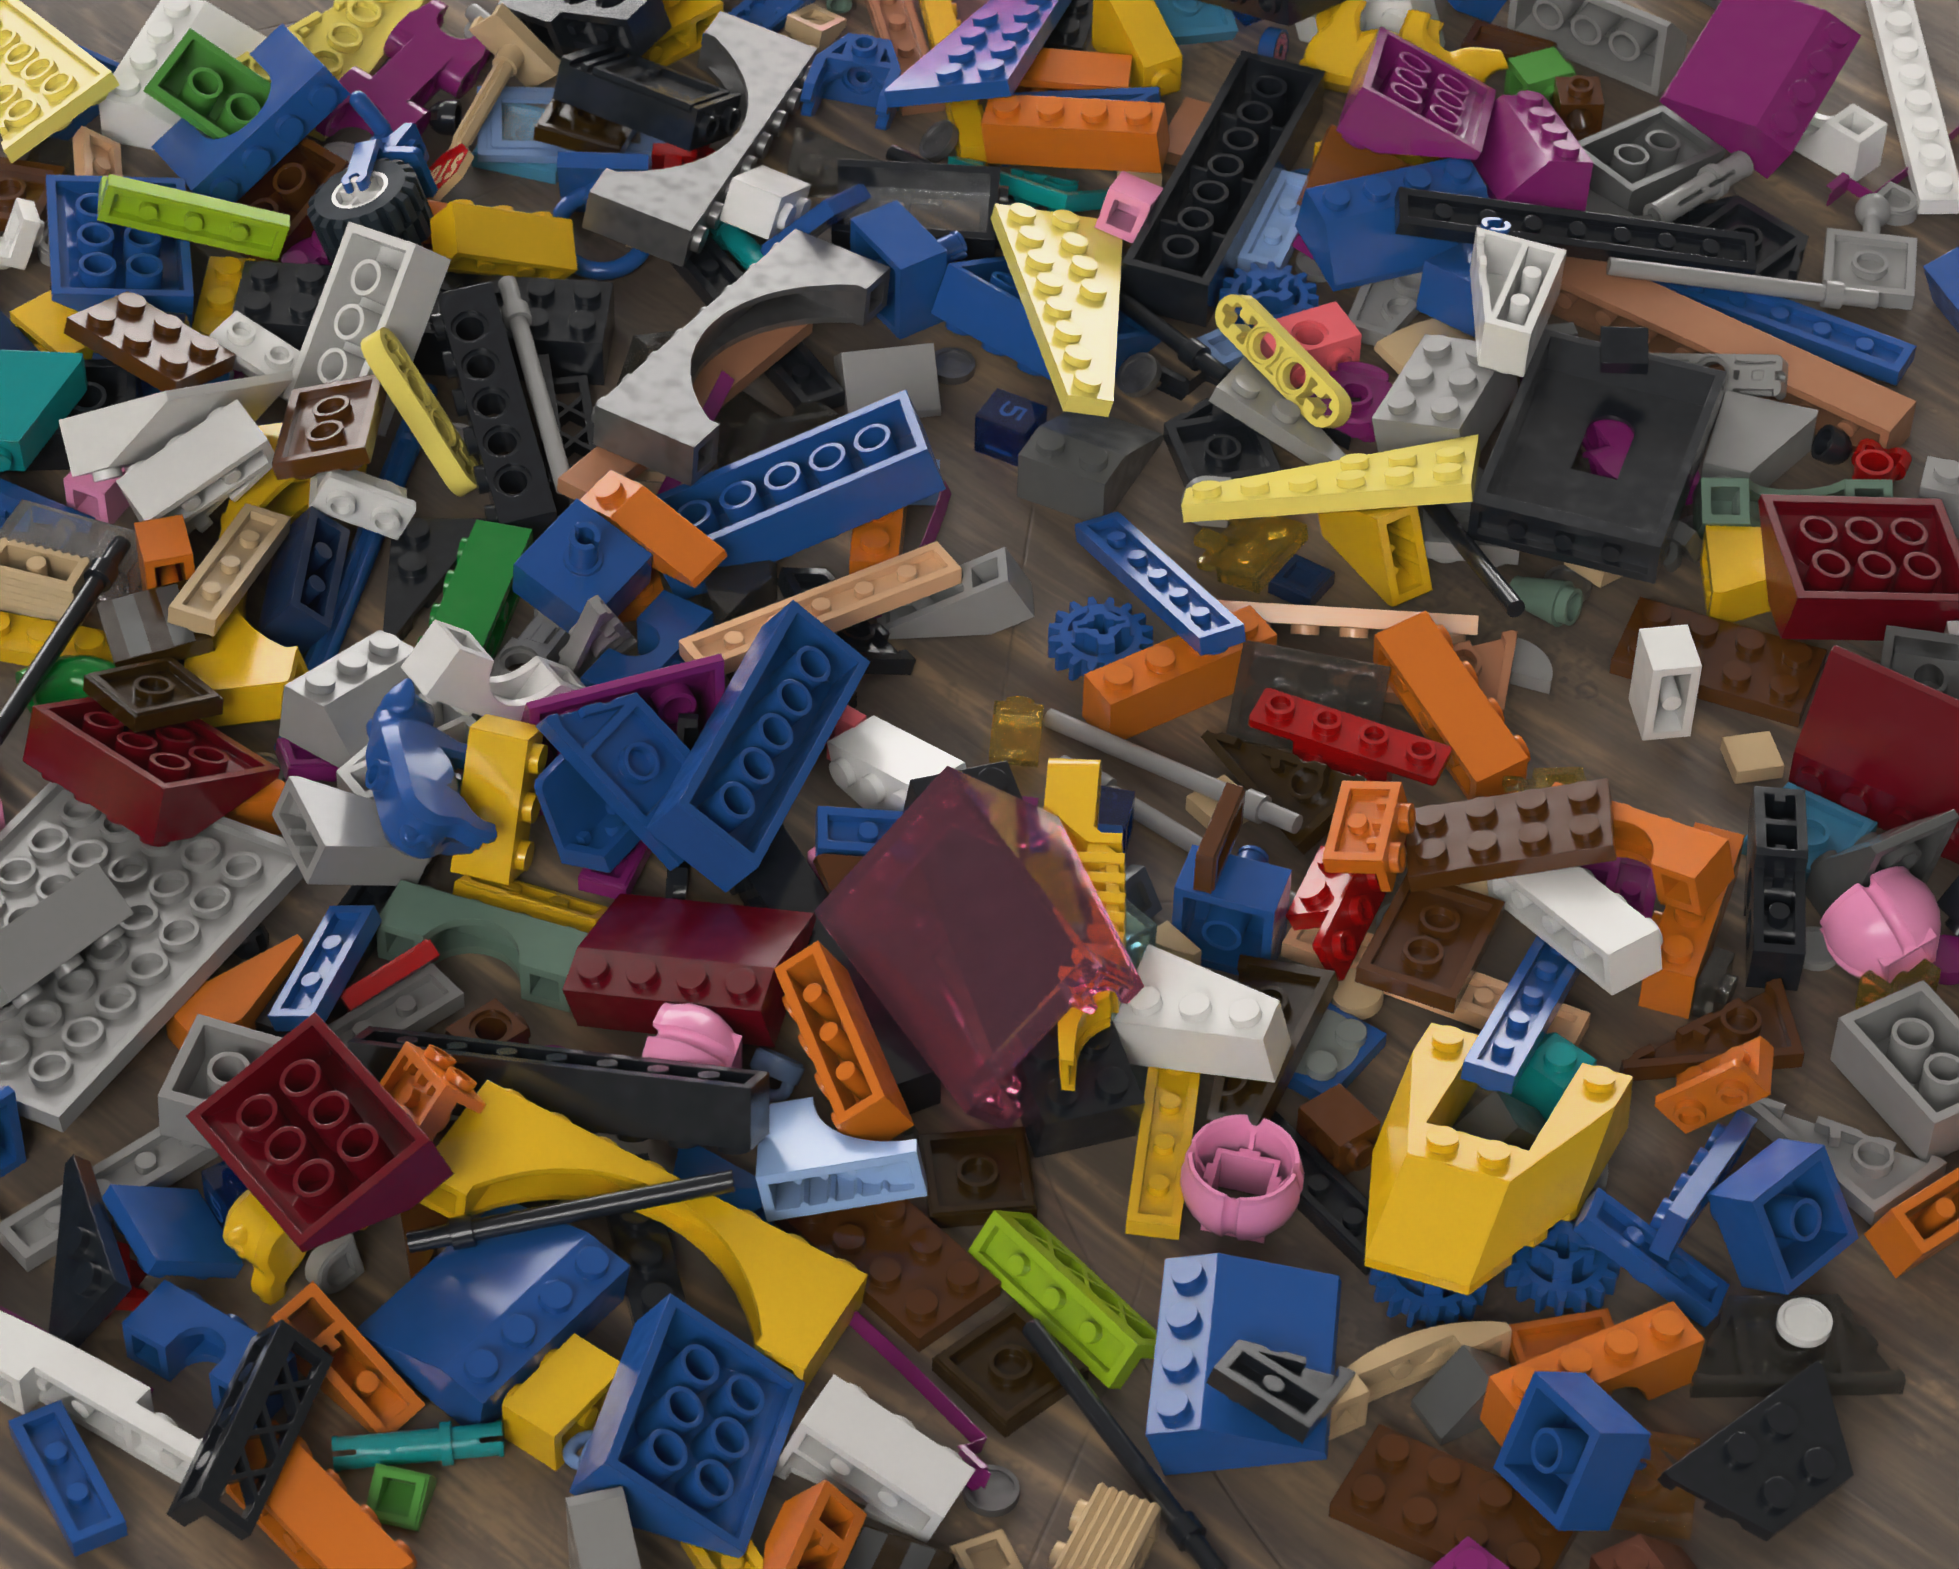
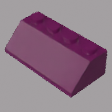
M1523 90L1519 91L1517 95H1501L1493 103L1482 152L1477 160L1470 159L1487 186L1488 197L1496 200L1585 211L1594 162L1545 96L1535 91Z

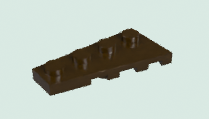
M1239 955L1237 964L1238 983L1280 1000L1291 1046L1275 1083L1215 1075L1207 1123L1221 1117L1239 1114L1248 1115L1250 1123L1254 1126L1261 1123L1264 1118L1271 1120L1339 986L1335 971Z

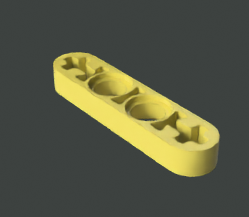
M1230 294L1219 301L1215 311V320L1220 331L1287 400L1292 401L1299 407L1301 415L1310 424L1319 428H1337L1348 421L1352 409L1348 393L1255 298L1248 295ZM1236 307H1242L1239 315L1246 324H1235L1238 318L1235 312ZM1248 325H1256V326H1254V327L1251 329ZM1267 333L1272 334L1276 341V350L1269 359L1263 356L1260 349L1261 340ZM1297 363L1303 366L1306 373L1305 382L1299 389L1294 388L1290 381V372ZM1315 393L1318 397H1310V396H1312V395ZM1319 398L1332 399L1329 403V408L1332 411L1331 415H1324L1327 407Z
M385 327L361 340V350L366 362L444 483L452 493L459 497L475 490L477 485L473 467L479 464L473 455H468L465 442L398 338Z

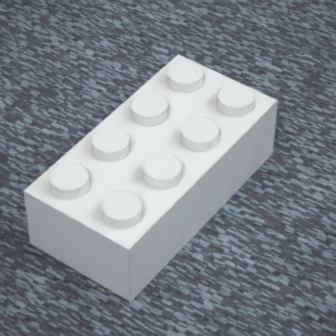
M348 222L292 371L294 380L286 388L283 399L289 401L290 393L293 389L373 375V371L363 356L361 340L383 327L394 333L413 361L451 259L418 244ZM388 394L378 430V435L384 437L396 408Z

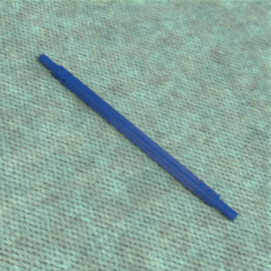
M427 383L434 396L437 397L438 389L433 384ZM403 418L379 479L391 481L405 488L415 460L420 452L421 445ZM358 527L344 561L331 629L309 648L304 662L309 671L338 654L385 538L384 535Z

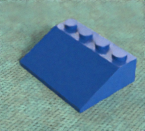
M46 175L52 301L80 312L129 291L141 295L146 299V302L167 314L180 318L185 325L192 328L194 291L190 241L98 221V193L102 176ZM126 177L186 191L185 178Z
M1005 257L948 263L931 314L945 321V327L948 330L959 335L972 336L981 341V347L985 351L999 356H1008L1018 362L1017 368L1034 376H1043L1051 381ZM1120 310L1118 314L1115 377H1117L1120 366L1127 358L1136 353H1148L1162 342Z
M513 1204L486 1211L479 1218L529 1208ZM568 1224L477 1241V1247L456 1251L453 1245L447 1246L363 1322L357 1330L399 1376L461 1426L495 1422L502 1415V1403L508 1391L518 1383L523 1384L539 1368L542 1359L551 1349L559 1348L574 1333L584 1338L624 1300L630 1265L590 1233Z
M1222 1253L1165 1259L1145 1433L1164 1476L1326 1460L1328 1458L1331 1410L1307 1439L1300 1443L1242 1405L1230 1400L1226 1395L1206 1382L1213 1367L1238 1339L1263 1345L1274 1352H1289L1306 1357L1305 1368L1334 1375L1342 1282L1338 1275Z
M670 1293L635 1322L569 1492L576 1496L622 1486L632 1527L739 1559L745 1554L805 1382Z

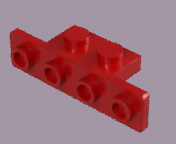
M1272 688L1264 689L1249 715L1248 725L1250 727L1292 740V754L1297 755L1301 760L1306 762L1317 761L1328 765L1332 770L1355 776V774L1362 775L1368 781L1392 782V776L1396 774L1434 786L1451 757L1452 748L1448 745Z
M1324 845L1320 846L1285 916L1294 931L1320 928L1312 944L1313 950L1326 970L1335 971L1337 980L1343 981L1387 892L1381 891L1376 874L1326 872L1322 861Z

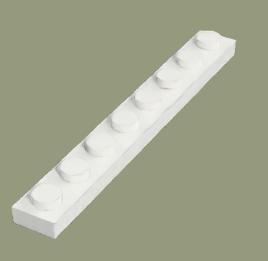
M1865 0L1905 165L1908 167L1907 173L1911 189L1917 199V213L1959 214V176L1914 1Z

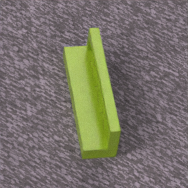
M109 174L108 177L102 175L99 184L97 220L274 261H278L290 228V215L113 174Z
M1000 1210L992 1212L967 1252L999 1279L1001 1287L1034 1319H1039L1049 1333L1089 1368V1371L1108 1389H1121L1141 1358L1154 1359L1157 1331L1032 1214Z

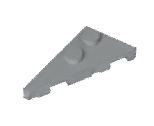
M1245 356L1216 386L1209 399V402L1309 465L1340 460L1341 457L1345 456L1344 452L1322 428L1310 424L1301 415L1299 407L1292 401L1287 400Z
M595 595L587 600L577 623L569 630L570 639L567 645L560 650L558 655L561 658L558 663L569 667L581 681V676L608 648L625 654L637 647V640L598 595Z
M1763 1098L1740 1109L1757 1118L1758 1121L1755 1127L1773 1142L1778 1138L1825 1145L1846 1204L1871 1226L1880 1220L1890 1209L1944 1177L1947 1162L1940 1157L1931 1155L1927 1163L1896 1152L1897 1143L1882 1137L1867 1136L1859 1129L1818 1116L1814 1124L1784 1113L1786 1104L1769 1098Z

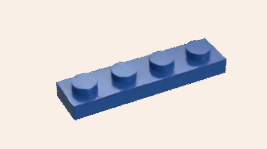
M1739 1109L1727 1126L1718 1122L1705 1147H1700L1687 1173L1683 1172L1680 1175L1669 1198L1665 1197L1654 1214L1650 1227L1658 1231L1649 1251L1667 1261L1670 1259L1709 1203L1707 1193L1726 1179L1739 1160L1758 1121L1757 1118Z

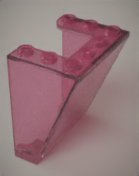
M949 766L943 769L815 910L818 919L965 1114L1000 1128H1010L1024 1113L1018 1099L1007 1092L1016 1094L1022 1088L1014 1068L1072 1007L1091 1015L1098 1008L1093 998L1096 993L1113 991L1120 1002L1128 1004L1144 987L1060 818Z

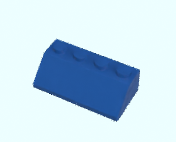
M1446 158L1305 189L1295 227L1332 291L1335 292L1423 272L1425 260L1461 244L1460 242L1395 234V196L1399 187L1488 198L1487 186L1471 160Z

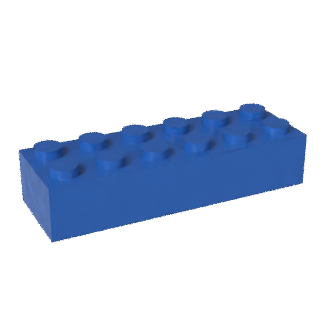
M907 390L900 391L705 474L692 486L684 483L656 495L724 548L728 555L696 588L663 573L673 594L684 599L702 594L730 580L747 575L756 569L782 558L792 556L801 550L827 539L837 537L841 533L879 519L886 514L945 490L946 486L927 434Z
M792 600L759 630L647 826L646 831L725 893L759 867L870 661L797 602Z

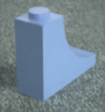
M813 1097L769 1104V1134L758 1144L755 1175L767 1222L928 1196V1182L917 1139L872 1141L842 1134L826 1125L820 1119Z

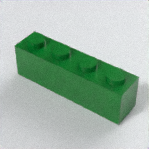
M476 519L469 538L463 537L460 541L457 553V566L455 570H448L445 576L443 598L441 603L435 602L431 608L429 627L436 619L469 631L494 660L520 600V597L512 591L513 565L533 544L532 529Z

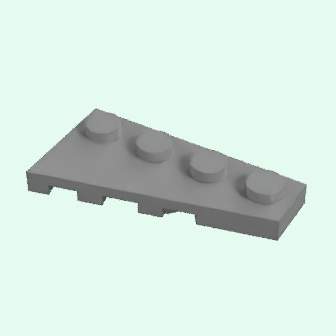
M1422 272L1360 286L1348 317L1362 334V343L1375 346L1377 341L1407 327L1419 314L1420 311L1416 310Z

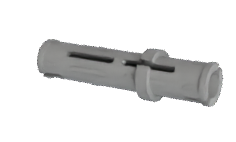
M1737 151L1717 164L1709 163L1699 169L1697 176L1676 187L1656 201L1645 205L1643 215H1652L1653 221L1671 223L1705 201L1721 198L1728 193L1730 186L1752 175V160L1745 152Z

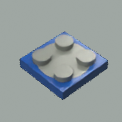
M1329 1003L1288 1088L1310 1100L1339 1083L1347 1088L1385 1047L1387 1034Z

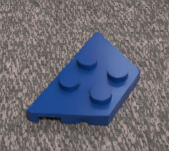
M637 692L617 697L611 702H598L586 705L577 711L562 715L552 714L536 725V728L669 871L681 865L684 860L646 831V828L689 755L690 750Z

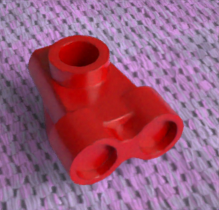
M1862 439L1859 441L1851 457L1852 464L1854 465L1851 479L1893 480L1894 483V481L1902 480L1911 465L1912 457L1903 448L1885 449L1873 439Z

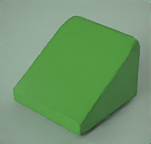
M376 1463L366 1505L375 1512L381 1524L419 1532L435 1491L437 1478L430 1474Z

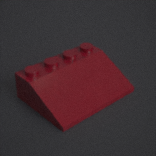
M1760 495L1758 504L1768 603L1781 639L1884 641L1886 625L1944 633L1947 621L1959 620V543L1942 499Z
M1835 645L1828 656L1797 741L1788 782L1878 822L1877 827L1885 831L1953 809L1959 815V700ZM1959 820L1940 856L1959 864Z
M91 697L33 706L23 762L40 772L43 779L59 784L73 793L77 801L90 804L104 813L110 822L126 827L138 835L141 842L155 847H164L173 841L193 838L279 778L280 773L279 767L201 719L134 733Z
M620 893L577 947L562 991L578 1026L658 1034V1031L653 1026V1021L664 1003H692L706 1007L718 1014L732 1028L735 1034L742 1035V1044L775 1047L786 1008L782 1001V996L785 994L774 968L807 948L816 922V916L810 912Z
M316 1012L186 1115L192 1125L302 1253L410 1210L454 1174L430 1138Z

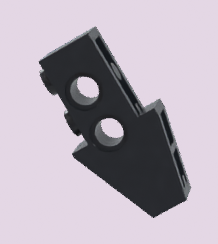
M500 0L497 5L503 3L559 58L570 54L575 49H586L606 42L616 46L615 52L624 50L630 56L637 55L641 57L672 28L662 0Z
M1754 786L1748 818L1743 916H1746L1745 987L1765 988L1767 982L1781 978L1785 990L1798 991L1806 956L1808 835L1805 790Z

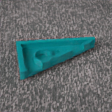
M948 156L947 164L985 166L984 161ZM1012 168L1010 174L1000 172V185L1009 186V195L1013 196V200L1031 207H1037L1040 204L1048 207L1047 211L1050 212L1058 209L1068 210L1073 213L1077 211L1100 210L1109 190L1108 187L1099 190L1078 191L1079 181L1018 168Z

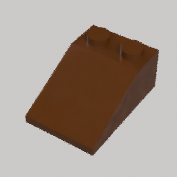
M304 137L236 202L290 215V228L278 261L239 252L236 253L245 258L255 259V261L281 262L282 255L297 242L311 237L314 231L307 214V209L309 208L308 202L310 198L316 194V189L326 183L328 178L347 168L349 162L311 139Z

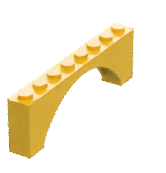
M282 423L259 425L258 427L266 436L275 452ZM367 464L356 470L366 473ZM272 467L236 502L229 498L226 512H223L221 515L219 538L245 503L290 516L291 525L309 508L310 478L303 480L295 478L277 480ZM248 590L215 636H212L215 651L184 659L185 668L224 698L223 714L201 719L212 727L281 719L284 685L309 671L298 646L284 647L262 635L247 622L245 605Z
M487 1080L477 1092L487 1104L481 1114L466 1107L436 1147L454 1174L419 1203L447 1218L468 1214L473 1216L498 1207L523 1202L554 1199L576 1200L680 1180V1178L667 1172L660 1164L650 1160L645 1161L620 1148L613 1140L604 1136H596L573 1124L566 1116L557 1112H549L526 1100L516 1090L503 1088ZM715 1196L634 1211L661 1222L684 1236L711 1260L721 1271L740 1302L752 1334L754 1349L804 1381L803 1394L850 1324L855 1310L858 1311L862 1306L868 1274L858 1270L848 1260L834 1258L811 1246L801 1236L788 1234L762 1221L754 1212L747 1209H739Z

